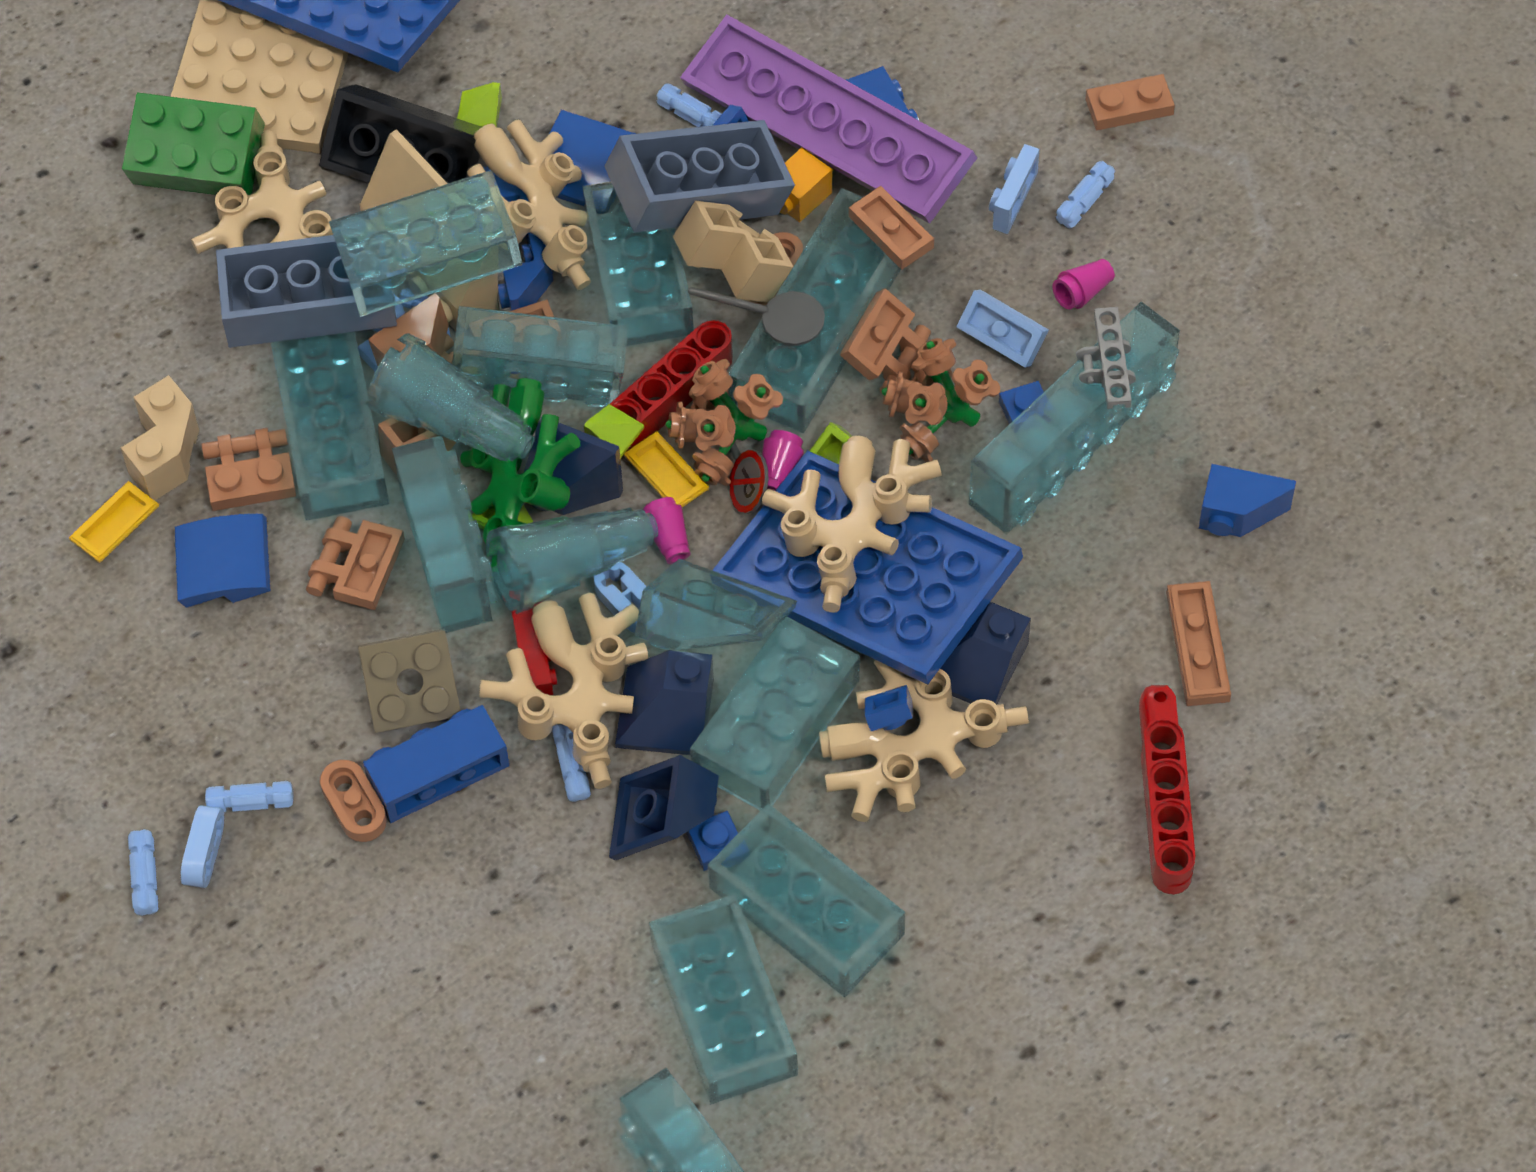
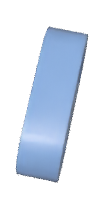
M608 561L596 569L594 585L595 593L599 600L613 615L625 609L631 602L640 610L648 608L647 616L643 617L641 615V619L626 629L637 634L652 631L659 623L660 612L659 601L648 587L622 562ZM611 578L613 581L621 579L623 592L621 593L613 584L606 587V579Z
M198 806L182 860L181 883L183 885L200 888L208 886L224 828V810L222 808Z

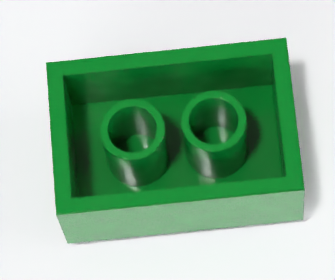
M137 92L122 170L132 184L211 195H216L224 187L238 186L247 195H251L256 174L253 161L257 155V150L261 147V134L264 131L265 122L256 107Z

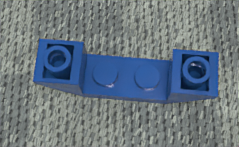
M483 167L505 200L511 202L523 199L529 202L526 194L521 189L505 182L488 167ZM474 186L475 193H479L477 188ZM488 216L489 222L492 224L494 220ZM532 233L526 234L528 244L522 245L525 263L502 267L504 283L498 284V295L502 309L509 308L512 311L536 303L553 282L552 269L546 265L542 257V252L546 245Z

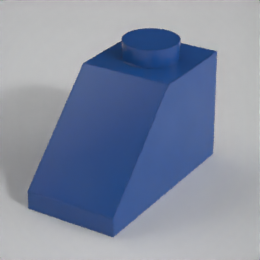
M1211 464L1198 529L1208 530L1218 536L1233 535L1242 537L1291 510L1296 481Z

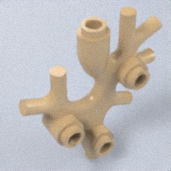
M515 120L509 124L507 130L528 160V165L520 161L514 146L502 128H496L494 124L483 126L474 134L476 150L495 175L521 189L526 194L529 202L523 199L511 202L505 200L481 164H476L467 171L468 176L479 193L458 190L456 193L471 209L484 212L494 220L491 230L497 235L498 243L512 248L516 247L527 233L536 235L546 245L542 252L546 265L552 270L559 272L563 277L569 276L577 290L586 288L591 283V280L582 268L585 261L581 255L587 249V235L580 227L586 224L587 213L582 210L565 207L555 199L567 184L577 182L582 177L580 168L574 165L569 156L560 152L553 154L563 144L562 136L557 132H551L542 142H537L531 137L521 120Z
M267 131L261 134V147L257 150V155L253 161L259 186L258 190L254 194L247 195L238 186L222 188L215 197L220 222L210 231L192 238L191 242L197 254L217 245H225L227 248L244 246V230L251 222L261 218H270L279 224V232L270 243L355 232L353 218L332 221L331 217L321 210L303 213L304 208L309 203L326 196L325 188L320 180L299 190L289 187L290 176L283 149L278 146L277 134Z
M852 436L843 444L838 471L839 482L845 495L851 500L853 508L846 517L840 520H827L816 512L815 504L821 477L820 473L816 470H806L804 472L799 494L789 497L767 489L762 497L763 505L785 514L781 520V529L787 550L792 555L798 557L809 556L819 546L823 547L817 557V564L821 576L820 589L825 594L822 607L827 612H838L842 597L846 596L848 591L855 585L857 577L853 562L856 555L862 549L870 547L889 555H893L896 552L899 544L898 539L883 534L876 528V523L879 519L886 524H899L909 517L910 512H931V495H911L908 493V489L917 483L942 476L938 460L916 466L908 465L910 443L906 440L898 439L894 441L889 473L881 476L876 483L871 481L875 458V449L871 440L864 436Z
M587 593L579 598L591 635V641L586 645H580L574 641L564 608L558 606L556 601L539 603L533 608V615L531 617L543 652L552 662L567 670L573 677V685L567 693L551 696L538 690L532 681L523 650L516 648L508 651L506 654L512 679L508 682L481 680L479 697L499 699L514 704L518 708L519 732L527 739L541 740L546 738L556 724L568 727L573 732L572 753L575 761L582 766L585 772H590L594 787L602 789L609 786L612 781L607 769L611 762L608 754L609 732L605 725L600 722V718L606 712L632 714L634 696L618 695L607 691L602 681L612 682L619 679L625 671V665L648 659V651L645 643L626 647L623 640L618 637L622 631L641 619V614L636 606L630 604L616 615L604 617L596 595L594 593Z
M875 660L874 664L886 683L879 689L856 692L858 709H865V698L907 685L913 701V708L920 717V725L913 733L905 736L893 734L883 728L870 731L868 723L861 722L827 726V731H820L819 736L823 758L832 757V761L872 755L877 759L876 765L871 768L825 774L827 792L846 789L856 790L857 798L851 816L861 822L869 820L874 801L879 791L885 788L891 796L896 798L899 811H912L915 809L914 795L920 788L918 767L920 760L925 758L937 760L942 764L951 779H956L966 771L965 766L954 751L956 744L968 738L972 744L981 748L995 745L1000 740L1002 733L1008 732L1007 727L1029 724L1027 707L1004 709V704L996 705L990 700L980 699L972 702L967 707L966 712L954 711L950 708L953 701L950 678L942 669H939L927 685Z

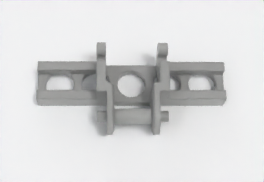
M1118 307L1094 309V321L1098 346L1084 347L1076 352V357L1078 360L1083 361L1085 370L1080 373L1079 379L1085 384H1102V388L1105 391L1107 409H1113V405H1125V408H1131L1132 400L1129 384H1133L1136 378L1133 371L1127 370L1125 354L1131 351V344L1128 340L1122 338ZM1104 315L1112 316L1113 324L1109 326L1102 324L1101 317ZM1113 333L1115 340L1104 341L1103 335ZM1117 353L1121 356L1117 361H1109L1105 358L1116 356ZM1101 360L1102 369H1093L1092 361ZM1113 387H1121L1123 397L1116 398L1112 396L1111 389Z

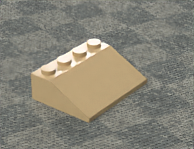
M398 130L391 132L360 203L361 223L359 224L360 231L384 228L390 268L394 271L399 270L407 278L410 288L419 298L425 295L430 297L436 293L440 297L448 324L460 335L469 329L470 323L486 319L499 311L497 235Z

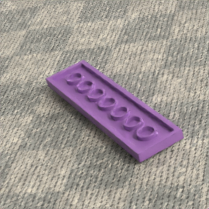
M727 14L680 77L686 86L725 108H728L729 105L742 107L749 121L765 120L771 134L797 149L804 148L827 166L873 191L882 186L906 211L929 224L977 159L973 150Z

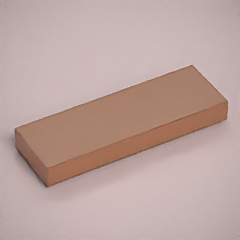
M1210 581L1167 585L1166 594L1186 706L1230 702L1231 690Z

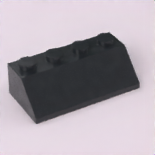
M357 84L337 89L320 158V167L369 183L389 134L395 130L399 131L455 192L462 190L475 193V185L468 176L467 171L476 164L488 167L474 146L476 142L474 134L482 128L481 126Z

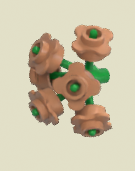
M936 338L925 342L917 352L918 359L912 364L915 374L911 381L902 377L903 372L899 371L896 381L888 380L886 387L882 389V394L884 395L882 404L889 405V417H894L895 412L903 413L906 420L912 424L910 427L904 423L900 426L903 432L900 437L910 443L909 456L915 460L921 457L925 462L933 461L930 454L939 446L934 433L947 420L952 423L962 421L970 427L975 426L980 419V413L971 408L969 404L979 405L987 396L996 397L1000 392V384L992 379L990 372L987 370V364L982 360L976 359L969 367L965 369L956 368L952 373L950 368L956 363L952 349L957 345L954 339H948L943 342L942 339ZM920 421H927L930 425L926 427Z
M722 359L717 363L710 361L697 369L692 379L695 384L689 391V396L693 399L691 408L683 407V402H677L676 412H670L669 419L666 422L668 436L675 438L678 448H683L684 442L696 443V446L703 451L702 453L694 452L692 458L695 460L693 465L696 469L695 473L704 482L711 485H717L719 482L725 486H729L731 483L728 475L734 467L733 462L726 454L736 440L744 441L748 437L762 441L767 434V427L755 422L754 419H765L771 408H778L783 403L782 394L774 391L771 385L766 382L764 376L752 374L747 384L737 386L733 392L734 399L738 404L737 407L731 399L728 390L733 383V379L726 371L730 365L727 359ZM715 445L721 446L719 450H716L711 447Z

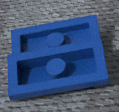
M561 109L550 133H559L563 138V144L553 154L560 152L569 156L574 165L580 168L582 177L577 182L567 184L557 198L605 213L616 191L604 166L619 136L636 133Z
M263 514L227 515L202 519L175 527L177 598L183 606L188 608L222 596L235 603L270 591L266 516Z

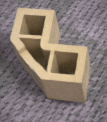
M695 200L673 235L687 266L721 269L737 299L769 302L773 299L793 268L779 238L766 229L759 234L741 222L740 218L743 214L730 205Z
M169 375L133 397L141 424L147 432L121 447L129 475L139 488L153 500H157L187 481L191 467L189 461L193 445L196 444L199 433L191 401Z

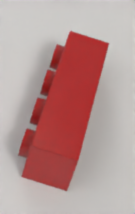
M535 589L509 593L517 646L524 652L532 681L542 693L554 695L552 685H558L555 668L549 669L548 662L551 660L543 652L531 621L533 608L542 603L543 599H537Z

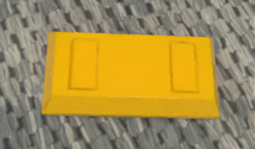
M658 431L624 453L625 458L662 498L672 497L676 504L681 505L682 508L709 490V486Z
M128 481L69 537V540L101 563L159 507V503Z

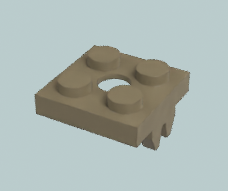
M445 628L358 645L375 733L450 719L454 714L461 711ZM415 669L422 675L423 685L417 693L405 694L398 688L397 678L403 670Z

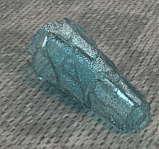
M407 333L397 339L406 345L401 352L390 347L370 383L367 394L377 400L376 402L373 400L366 401L368 408L385 418L388 415L396 420L406 422L418 428H424L457 443L460 441L502 461L509 460L512 462L517 457L524 459L528 455L534 444L535 437L530 435L532 428L524 422L522 416L491 397V393L470 380L469 377L459 371L460 369L426 346V341Z
M632 508L613 512L591 513L573 518L561 516L528 524L502 526L491 530L487 535L486 557L497 555V566L489 568V571L503 603L510 611L517 610L516 614L532 609L534 605L581 585V581L609 570L616 563L648 551L647 547L651 546L654 538L658 536V526L651 513H645L644 510L640 509L633 510Z

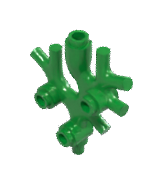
M528 378L517 379L516 387L513 388L503 384H495L490 410L487 414L476 409L469 410L473 415V422L470 426L478 429L482 436L476 440L471 450L463 451L460 456V461L464 467H474L492 474L489 486L482 494L470 502V508L476 515H481L493 506L495 507V515L486 523L483 538L488 546L487 553L492 555L489 575L500 578L506 577L509 558L529 553L535 544L536 536L534 531L531 530L527 523L518 521L519 513L525 502L548 511L560 510L567 505L570 498V489L563 479L553 476V473L562 459L580 447V440L574 433H569L556 442L559 417L552 414H543L534 460L524 473L518 474L522 463L520 452L531 440L537 429L545 392L541 390L542 383ZM506 413H507V429L504 431V425H505V419H506Z

